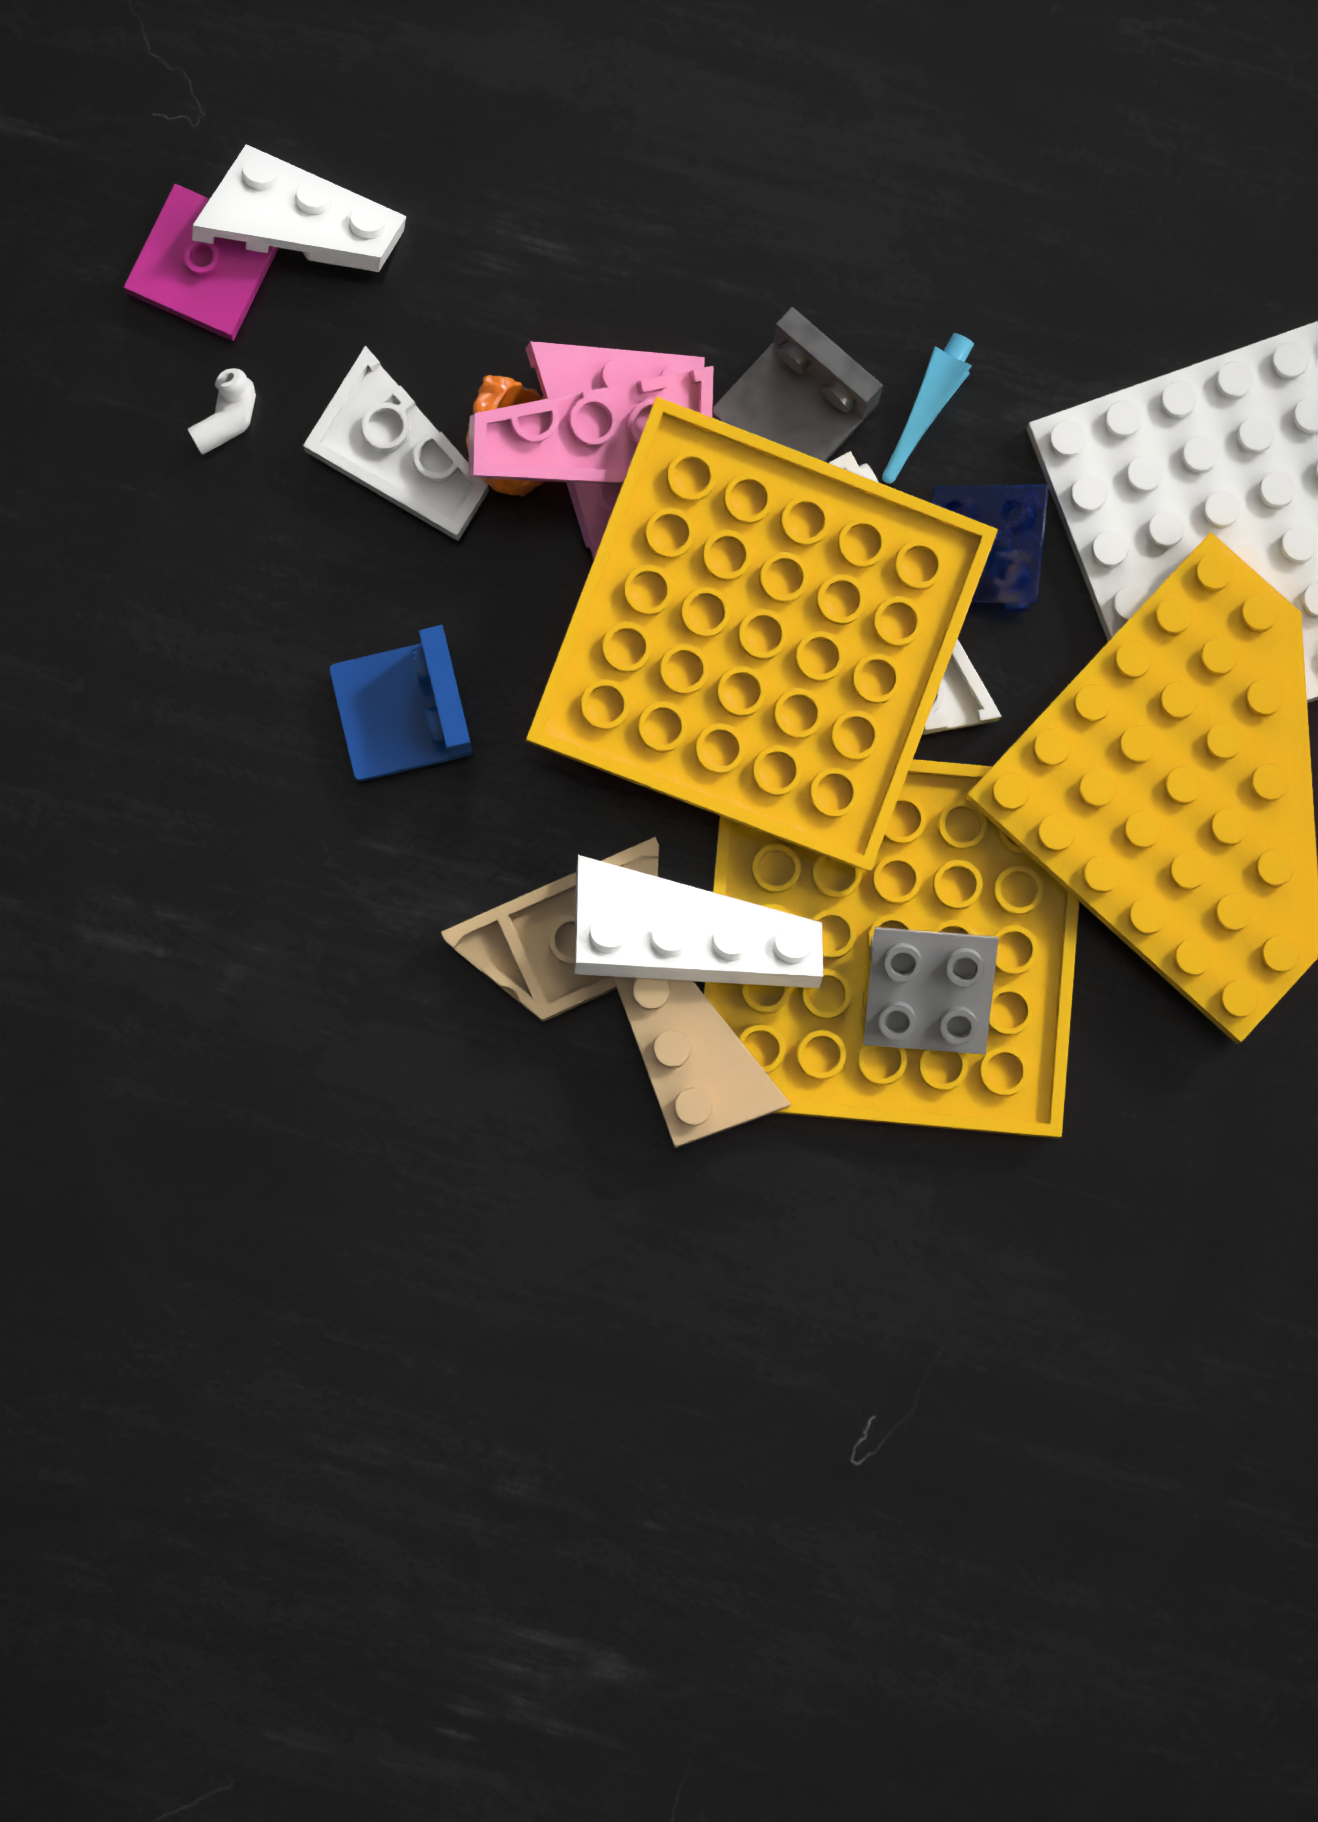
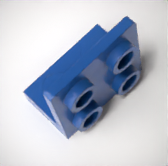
M443 625L419 630L420 644L335 663L330 666V675L348 752L357 781H366L474 755Z

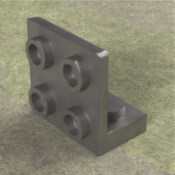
M791 307L776 323L774 342L713 407V416L719 421L826 462L878 405L883 385L795 308Z

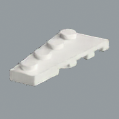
M578 855L576 866L574 974L820 988L823 978L821 922Z

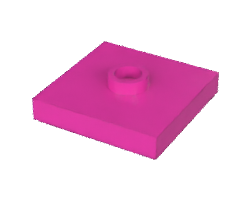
M174 184L124 286L125 292L150 305L234 341L279 247L269 246L268 253L246 250V242L219 237H214L213 244L192 241L193 224L210 199Z

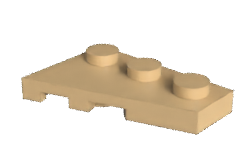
M613 976L675 1148L791 1106L790 1102L693 981Z

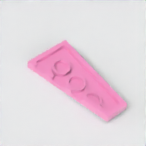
M713 366L608 388L584 391L553 399L549 398L474 413L470 416L468 477L622 485L656 396L712 417Z

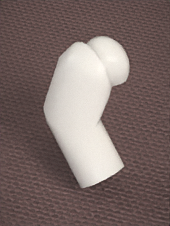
M227 369L219 374L215 382V386L219 390L215 414L188 428L202 455L243 433L250 425L256 393L253 382L239 369Z

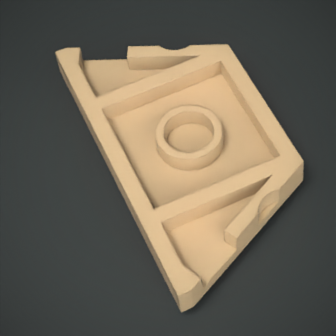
M653 837L602 860V862L658 877L659 844L656 837ZM576 872L441 932L446 944L542 1022L617 989L613 976L574 974Z

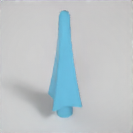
M953 333L944 351L934 346L906 426L882 474V480L885 483L891 484L896 480L923 434L970 374L968 370L972 365L966 363L965 360L974 343L968 338Z

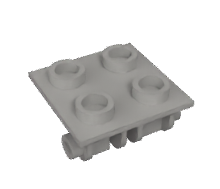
M874 927V936L871 937L870 944L871 968L863 1045L986 1054L998 937Z

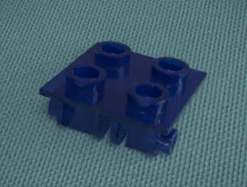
M1047 484L934 486L933 504L998 529L971 603H1005V609L1014 612L1029 611L1030 603H1037L1049 489Z

